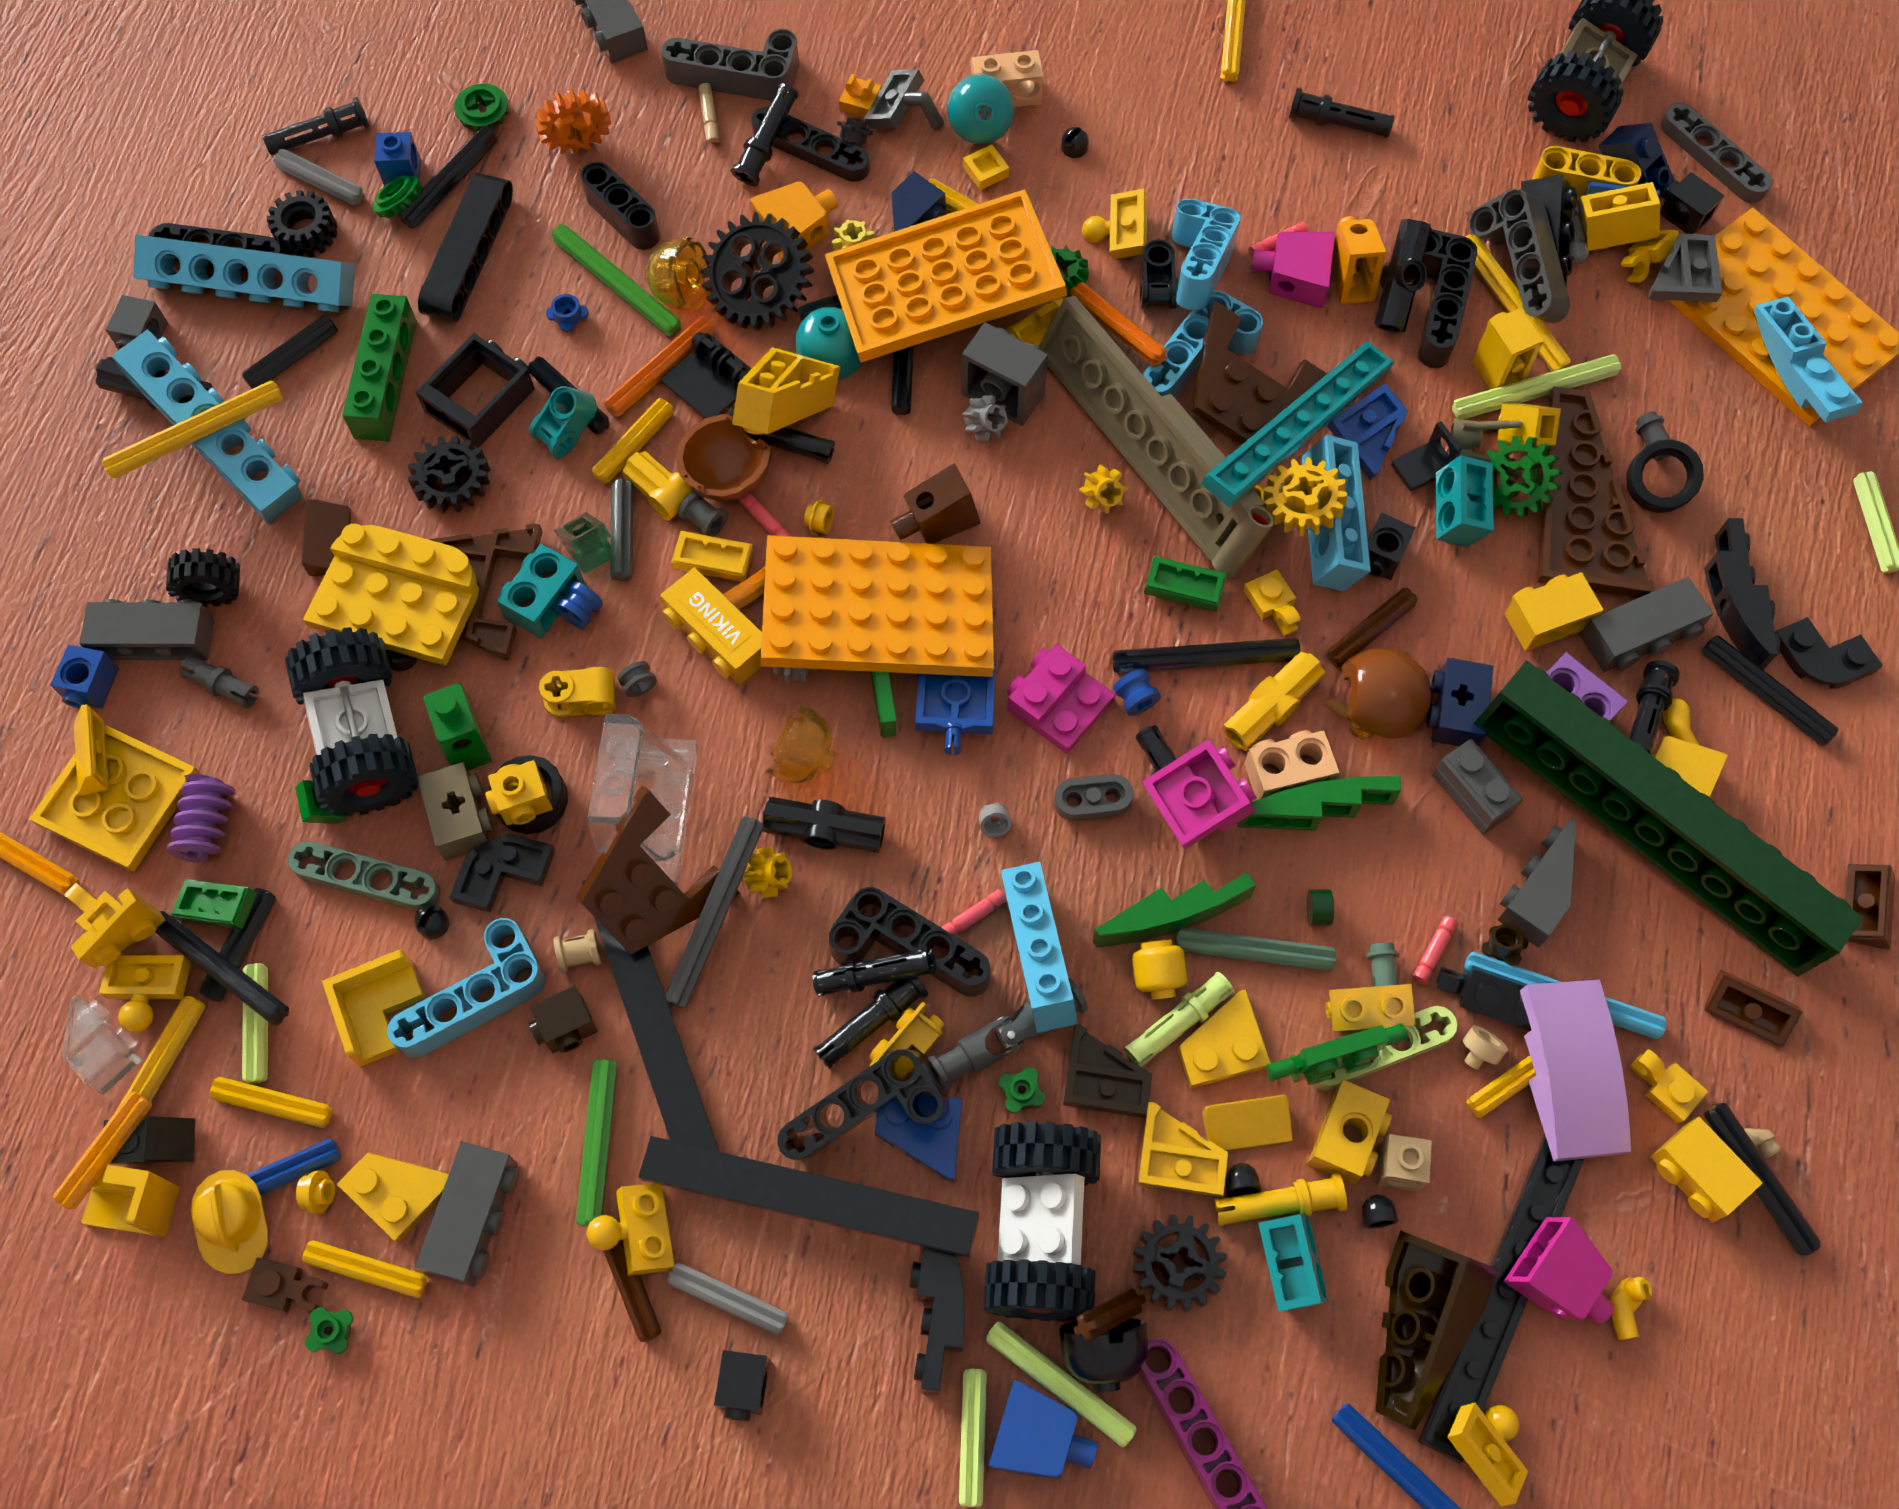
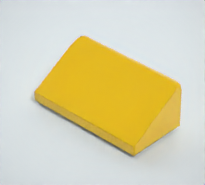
M87 704L81 705L74 723L77 789L79 795H87L106 791L109 786L104 720Z
M1287 1095L1209 1105L1204 1107L1202 1111L1207 1141L1214 1142L1225 1151L1293 1141Z

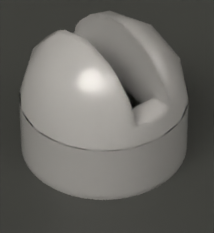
M995 802V804L985 805L980 811V828L985 835L999 837L1010 830L1012 825L1010 813L1003 804ZM998 816L999 821L992 823L991 817Z

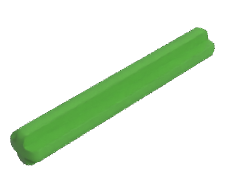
M599 1059L592 1063L576 1212L577 1225L588 1227L589 1223L594 1218L601 1216L603 1212L617 1074L616 1062L608 1059Z

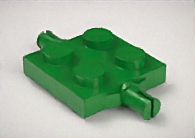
M1402 1023L1385 1029L1383 1025L1302 1049L1296 1056L1293 1054L1287 1059L1266 1064V1071L1271 1082L1291 1075L1294 1083L1306 1079L1308 1085L1317 1084L1330 1079L1332 1072L1344 1067L1347 1073L1369 1067L1371 1065L1370 1061L1380 1056L1379 1051L1384 1049L1385 1046L1408 1040L1407 1032Z

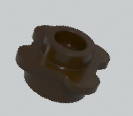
M1502 924L1490 928V938L1488 942L1483 943L1481 948L1483 954L1504 961L1511 966L1520 964L1522 960L1520 953L1528 947V939L1518 928L1512 925Z

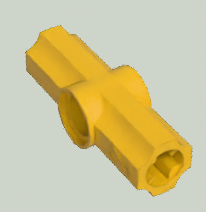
M1301 651L1277 675L1265 678L1251 693L1248 702L1223 725L1222 731L1227 736L1228 741L1237 749L1247 751L1273 725L1277 727L1286 721L1298 707L1300 700L1324 678L1326 672L1322 668L1320 661L1311 653L1307 654Z

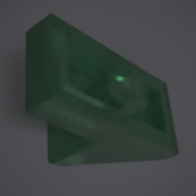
M587 512L554 530L584 573L610 560L611 546L607 538L611 536L604 523Z

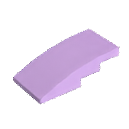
M1600 979L1526 985L1520 990V994L1532 1030L1524 1038L1536 1076L1529 1080V1085L1553 1161L1629 1154L1632 1151L1623 1069L1612 1018Z

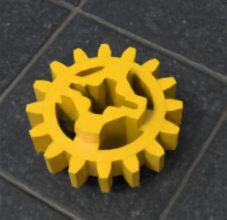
M1309 457L1306 458L1304 465H1299L1295 459H1292L1291 468L1287 469L1279 465L1277 467V476H1268V487H1264L1265 509L1272 514L1274 525L1284 522V532L1286 533L1295 527L1298 528L1299 536H1304L1306 529L1309 528L1312 529L1315 535H1318L1320 525L1323 524L1331 529L1334 518L1341 519L1343 516V506H1346L1347 502L1345 479H1338V469L1336 468L1326 471V461L1322 460L1317 466H1314Z

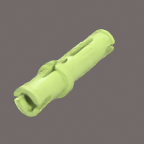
M1217 972L1192 994L1187 992L1181 997L1182 1002L1124 1047L1127 1056L1133 1063L1144 1067L1154 1056L1168 1047L1191 1026L1195 1025L1198 1021L1203 1023L1208 1019V1013L1235 992L1232 989L1231 983L1223 974Z

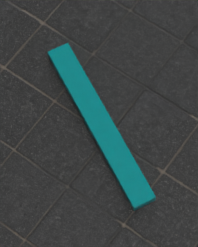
M1366 341L1204 476L1201 485L1228 507H1231L1386 375L1395 362Z

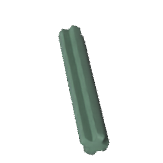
M1182 927L1176 933L1175 945L1181 947L1184 952L1326 971L1333 970L1336 964V949L1333 947Z

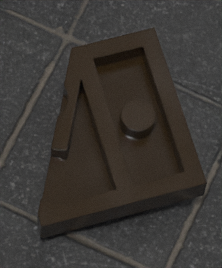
M1074 1025L1063 1105L1146 1118L1152 1074L1137 1063H1132L1125 1059L1122 1053L1108 1044L1106 1046L1090 1035L1082 1025Z

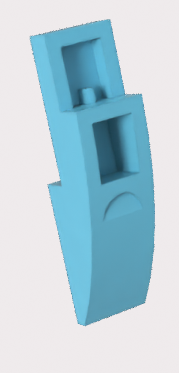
M1784 297L1756 305L1754 313L1766 349L1780 378L1800 408L1812 406L1825 423L1859 413L1863 402L1823 355L1827 344L1826 341L1789 297Z

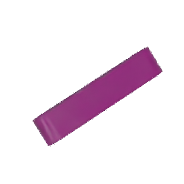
M1155 1338L1149 1340L1148 1351L1154 1349L1163 1352L1168 1360V1368L1165 1372L1155 1373L1148 1368L1145 1361L1138 1374L1213 1508L1267 1509L1176 1348L1165 1339ZM1178 1389L1188 1394L1191 1400V1407L1188 1413L1178 1414L1170 1407L1168 1400L1172 1390ZM1204 1430L1212 1436L1214 1448L1210 1455H1201L1193 1448L1192 1436L1195 1431ZM1221 1471H1228L1236 1478L1237 1491L1231 1498L1224 1497L1217 1491L1215 1485L1216 1477Z

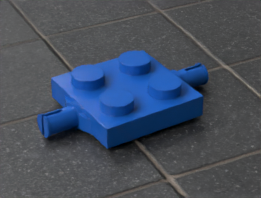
M994 660L992 677L919 674L915 731L946 733L944 752L948 755H951L952 742H954V755L961 753V734H993L996 660Z

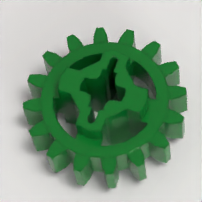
M1513 436L1512 445L1506 440H1500L1498 442L1499 452L1495 450H1488L1486 452L1489 458L1492 459L1491 463H1493V509H1498L1504 505L1503 515H1512L1516 509L1519 517L1528 515V507L1534 513L1541 512V501L1545 503H1552L1554 501L1553 497L1549 494L1550 490L1561 489V485L1554 482V477L1563 474V470L1554 469L1552 465L1559 460V456H1547L1546 453L1549 451L1550 445L1543 443L1536 447L1537 438L1528 437L1525 444L1522 436ZM1515 452H1528V455L1523 456L1520 461L1509 457V455ZM1541 467L1543 469V482L1540 481L1539 469ZM1515 470H1525L1522 477L1526 483H1516L1518 475L1515 473ZM1498 471L1500 472V485H1498L1497 480ZM1522 491L1526 495L1531 496L1530 499L1521 502L1511 500Z

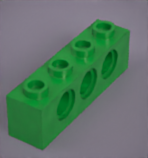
M371 294L342 414L354 439L390 442L417 324L407 296Z

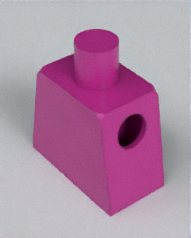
M1281 232L1277 236L1274 252L1254 249L1251 271L1271 273L1269 292L1271 294L1323 308L1330 283L1335 232Z
M1546 1217L1504 1279V1282L1559 1319L1581 1321L1588 1316L1595 1323L1599 1324L1606 1321L1614 1311V1305L1602 1294V1291L1612 1277L1611 1267L1572 1217Z

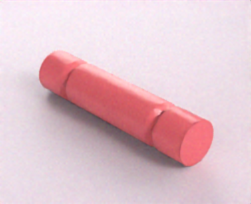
M1302 221L1281 232H1308V227ZM1279 233L1250 246L1248 251L1251 258L1254 249L1274 251Z
M751 493L740 499L739 503L749 511L770 535L793 537Z
M997 889L988 895V898L982 899L941 928L954 936H958V933H962L994 911V908H999L1007 900L1004 894Z
M1449 916L1443 917L1438 926L1439 929L1436 930L1419 962V966H1417L1412 975L1413 980L1427 985L1432 971L1435 970L1451 939V935H1453L1458 926V922L1454 918Z

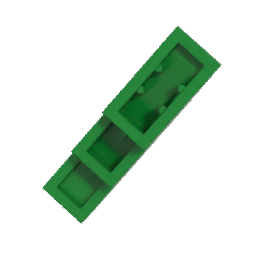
M1401 776L1352 777L1321 781L1280 791L1251 802L1256 811L1239 821L1237 827L1316 831L1322 817L1355 818L1362 804L1393 805L1401 792Z
M1247 872L1215 892L1203 880L1173 900L1170 899L1163 888H1160L1097 927L1094 932L1093 943L1096 947L1135 943L1175 933L1181 927L1188 928L1214 918L1251 898L1256 884Z

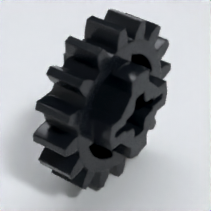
M453 436L450 443H446L443 437H438L437 446L433 447L432 444L426 442L424 445L427 452L424 454L421 452L414 453L417 463L408 465L412 475L408 477V481L417 500H424L428 509L431 510L437 504L441 513H445L448 506H453L456 512H460L462 503L466 502L472 507L475 505L472 499L474 495L481 497L485 495L482 485L490 484L491 481L487 473L491 470L480 447L474 448L471 440L468 439L461 445L458 436Z
M1175 1214L1169 1216L1168 1226L1166 1227L1158 1219L1153 1222L1154 1235L1146 1231L1142 1232L1139 1238L1146 1247L1134 1248L1133 1255L1142 1259V1262L1134 1265L1132 1271L1133 1273L1144 1275V1279L1138 1285L1139 1290L1150 1287L1154 1291L1150 1298L1151 1303L1154 1304L1162 1297L1166 1299V1311H1171L1175 1303L1180 1302L1183 1311L1189 1312L1191 1310V1300H1195L1200 1307H1203L1208 1303L1205 1291L1212 1295H1216L1219 1292L1220 1288L1213 1280H1221L1226 1277L1227 1272L1218 1268L1217 1264L1225 1261L1227 1255L1226 1253L1215 1252L1214 1248L1221 1239L1219 1236L1211 1239L1207 1238L1205 1235L1209 1227L1207 1223L1196 1229L1193 1227V1216L1188 1215L1183 1224H1178V1220ZM1177 1235L1175 1243L1167 1248L1162 1246L1154 1247L1163 1238ZM1194 1241L1201 1246L1207 1259L1198 1255L1193 1246ZM1177 1254L1183 1255V1263L1190 1265V1267H1185L1182 1273L1176 1272L1175 1263L1169 1261L1173 1260ZM1152 1267L1160 1270L1166 1280L1165 1286L1157 1280ZM1191 1278L1204 1280L1197 1288L1182 1292L1184 1283Z

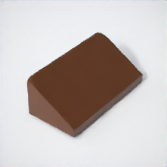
M315 499L306 500L302 565L309 576H325L334 558L330 547L341 535L342 530L350 524V507Z
M1848 864L1845 901L1850 904L1853 910L1864 917L1848 940L1849 942L1881 949H1891L1895 875L1891 865Z
M1724 970L1719 971L1704 1007L1705 1011L1782 1048L1802 1014L1801 1009L1797 1005Z

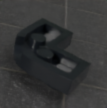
M1808 617L1775 631V634H1778L1780 637V653L1793 672L1800 679L1807 676L1816 682L1830 685V689L1840 688L1876 673L1883 666L1862 635L1829 648Z
M500 834V838L492 839L482 844L476 850L472 848L468 852L449 898L453 903L491 913L504 877L542 886L556 850L551 844L513 834Z

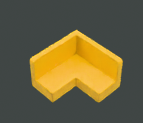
M403 950L394 951L322 981L345 1053L359 1067L399 1051L388 1039L387 1028L389 1019L387 1014L426 999L415 966Z
M107 1165L106 1170H104L91 1188L82 1223L87 1226L166 1238L181 1187L150 1171Z

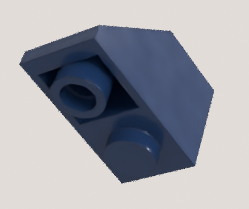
M1652 123L1618 126L1599 145L1602 155L1626 159L1636 163L1641 169V177L1637 185L1653 182L1655 189L1660 190L1659 197L1674 181Z
M915 171L891 192L893 232L946 215L945 192Z

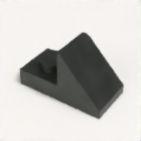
M146 1116L110 1164L194 1162L196 1119ZM104 1120V1126H103V1128L105 1127V1125L108 1123L109 1120Z

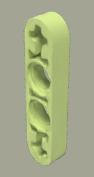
M1433 1006L1414 1013L1416 1028L1414 1025L1404 1026L1411 1042L1410 1048L1407 1051H1398L1391 1045L1385 1046L1384 1049L1379 1051L1380 1056L1373 1059V1063L1369 1067L1349 1074L1346 1073V1068L1344 1067L1334 1071L1331 1074V1080H1325L1311 1086L1322 1091L1332 1090L1338 1086L1342 1079L1352 1082L1441 1047L1449 1042L1456 1033V1017L1450 1010L1442 1006ZM1431 1017L1436 1022L1443 1021L1446 1025L1441 1031V1036L1437 1030L1425 1033L1420 1039L1418 1031L1426 1028L1431 1023Z

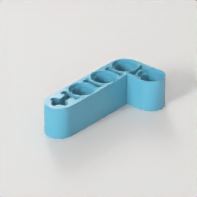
M1183 199L1177 203L1171 237L1177 244L1191 248L1181 266L1176 302L1181 307L1188 310H1200L1207 306L1235 250L1241 219L1239 212L1196 199Z
M1214 291L1207 306L1200 310H1192L1164 347L1168 355L1166 362H1162L1159 367H1154L1150 364L1143 376L1160 396L1172 394L1176 398L1202 364L1204 352L1202 344L1209 318H1207L1208 309L1215 301L1243 318L1227 349L1240 355L1252 353L1256 349L1263 326L1261 314L1225 292Z
M499 918L491 922L485 929V945L494 964L411 1006L391 1019L387 1028L388 1039L400 1052L413 1058L423 1056L526 1002L542 991L546 980L544 972L527 938L515 921L509 918ZM504 936H515L510 946L498 948V943ZM526 968L532 969L529 979L521 983L514 982L515 976L519 971ZM495 988L494 995L490 1000L478 1002V996L484 989ZM451 1007L457 1008V1013L452 1020L440 1022L441 1015L446 1009ZM427 1020L434 1026V1029L429 1030L430 1027L426 1023ZM414 1029V1038L407 1041L409 1039L408 1031Z

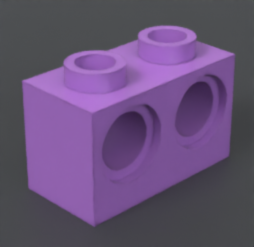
M1567 652L1546 672L1553 681L1568 692L1577 695L1587 707L1611 722L1628 702Z

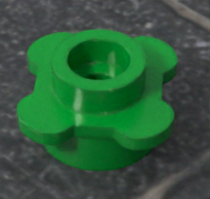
M1026 1067L1021 1073L1014 1075L1004 1073L1000 1077L999 1087L1005 1092V1108L1009 1112L1019 1113L1020 1110L1028 1109L1031 1106L1040 1107L1044 1103L1045 1094L1039 1090L1037 1083L1039 1074L1036 1069ZM1021 1086L1026 1089V1092L1023 1094L1018 1092V1088Z
M323 1307L314 1309L309 1317L312 1326L310 1335L305 1338L306 1348L311 1352L326 1349L331 1350L334 1354L343 1353L349 1345L350 1325L353 1323L352 1313L346 1309H342L338 1313L327 1312ZM331 1326L333 1328V1332L330 1335H327L325 1333V1330L327 1327Z

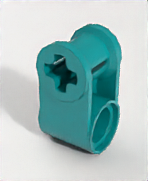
M566 386L556 388L551 393L549 400L539 415L531 422L529 434L534 439H540L549 447V452L553 457L562 458L575 447L578 438L588 423L594 418L597 410L595 398L587 391Z

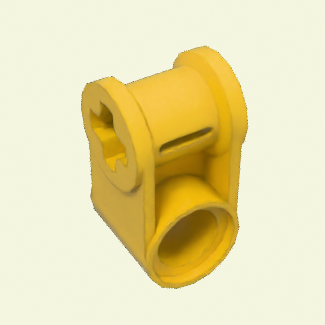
M590 667L581 670L552 671L544 675L540 680L539 691L544 699L545 709L554 717L608 715L616 709L614 672L609 668Z

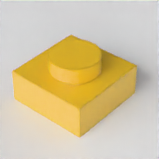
M992 144L963 158V168L980 191L1009 177L1010 167Z

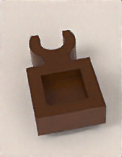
M257 1257L242 1300L284 1312L289 1311L291 1302L294 1300L299 1308L312 1312L321 1306L308 1302V1292L314 1287L327 1289L329 1284L317 1277H307L299 1281L303 1269Z

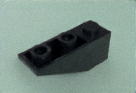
M1563 175L1521 181V190L1540 198L1545 205L1567 288V276L1572 274L1573 269L1569 246L1570 242H1573L1575 238V227L1571 217L1572 209L1577 206L1576 189L1569 184Z

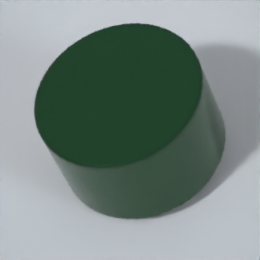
M1330 889L1308 890L1307 918L1310 926L1332 925L1334 920V898Z

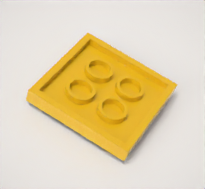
M104 724L109 786L107 790L87 795L78 794L76 757L74 754L29 820L57 836L127 870L135 872L177 809L178 801L184 797L181 793V788L187 783L185 775L200 774V772L194 766Z

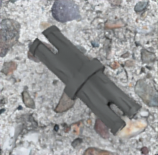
M195 655L187 656L181 663V666L190 670L179 669L180 676L205 687L209 694L215 697L223 696L243 708H249L255 703L257 697L249 693L257 695L259 694V688L233 676L230 669L223 666L215 667Z

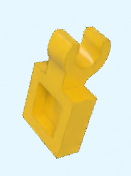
M1660 230L1659 238L1635 243L1628 249L1630 255L1626 256L1621 262L1622 267H1634L1633 273L1627 278L1628 282L1639 283L1644 281L1648 276L1651 263H1659L1667 259L1679 236L1678 230Z
M1278 569L1245 583L1243 592L1261 620L1272 616L1284 636L1298 631L1296 623L1300 622L1301 618L1293 607L1296 597Z
M77 883L64 894L84 911L75 922L86 931L91 928L92 923L102 913H108L112 917L122 906L120 902L106 891L96 899Z
M1649 1049L1643 1055L1639 1054L1629 1066L1638 1076L1652 1086L1645 1096L1677 1124L1685 1121L1709 1092L1677 1063L1670 1065L1666 1069L1662 1060Z

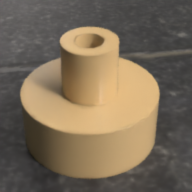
M1473 1025L1463 1038V1043L1470 1050L1464 1061L1476 1070L1480 1068L1484 1061L1494 1065L1499 1064L1508 1051L1507 1046L1498 1037L1479 1026Z

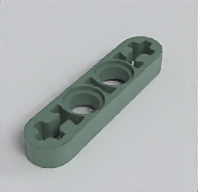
M311 841L298 843L292 848L288 856L289 867L304 881L406 909L418 911L423 906L436 905L440 897L439 886L431 875L423 871ZM313 855L317 861L326 864L325 871L321 866L312 863L308 864L305 868L300 862L303 858L309 859ZM346 862L355 864L356 870L351 878L347 880L336 879V870L341 864ZM389 872L393 875L390 887L382 891L373 889V880L379 873ZM403 881L408 887L420 889L422 884H424L429 892L427 895L420 894L416 899L411 891L402 888Z

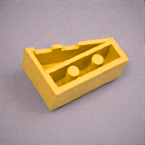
M772 347L738 383L732 424L743 427L746 432L751 434H769L832 407L835 400L840 366Z

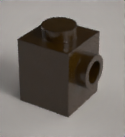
M572 986L530 1006L535 1019L528 1023L537 1044L545 1043L552 1053L557 1051L565 1053L574 1050L583 1043L582 1039L598 1032L586 1003L576 986Z

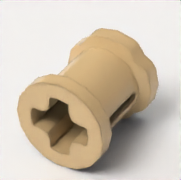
M594 929L588 930L586 935L564 940L560 936L553 938L556 959L561 973L568 972L569 967L593 962L595 965L602 964L599 944Z

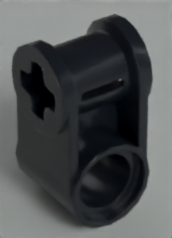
M1152 240L1146 244L1143 251L1140 269V309H1146L1148 305H1169L1170 309H1176L1178 280L1175 272L1174 248L1165 240Z

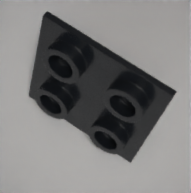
M698 332L691 341L694 345V350L665 374L660 381L701 416L708 418L720 415L736 401L738 383L752 368L708 333L702 334Z

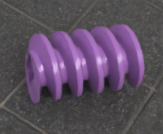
M201 774L185 775L187 783L181 788V793L184 797L177 804L181 812L174 816V823L177 827H174L170 832V837L174 842L169 843L166 850L167 853L181 860L206 862L208 861V854H219L222 850L221 847L211 843V840H219L225 837V833L216 829L215 825H225L229 820L228 817L219 814L218 811L230 810L232 808L231 802L222 799V796H232L236 790L220 779Z

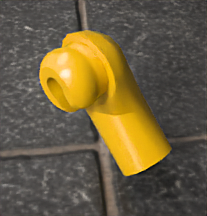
M1628 1277L1622 1280L1609 1298V1301L1614 1305L1611 1317L1618 1341L1640 1337L1634 1312L1643 1300H1649L1652 1296L1651 1284L1643 1277Z

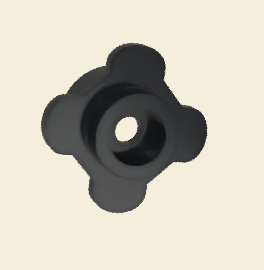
M847 117L846 122L837 121V125L841 126L839 137L851 142L866 144L867 136L873 135L874 131L869 130L870 128L866 127L867 121Z

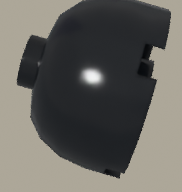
M1131 1318L1091 1341H1085L1082 1334L1076 1336L1073 1327L1078 1325L1077 1321L1068 1322L1059 1327L1062 1356L1070 1373L1080 1381L1094 1384V1390L1097 1392L1120 1390V1382L1132 1379L1141 1370V1366L1147 1358L1146 1322L1141 1324L1140 1319Z

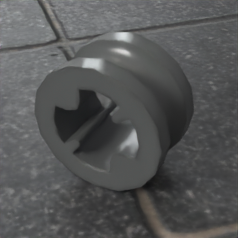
M645 661L630 664L617 677L620 685L625 686L624 691L628 697L643 695L651 690L657 682L656 676L650 672V666Z

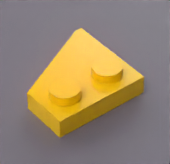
M129 888L118 896L123 904L112 917L108 913H102L92 923L91 928L82 934L71 946L78 960L95 969L99 966L108 965L121 955L123 949L134 942L147 939L156 931L158 925L166 921L156 906Z
M1246 989L1239 991L1178 1047V1053L1190 1089L1266 1069V1064H1271Z
M1148 1102L1138 1185L1223 1198L1228 1152L1214 1142L1204 1139L1186 1123L1179 1122L1163 1111L1158 1104Z
M367 1153L336 1185L399 1244L439 1202L449 1174Z

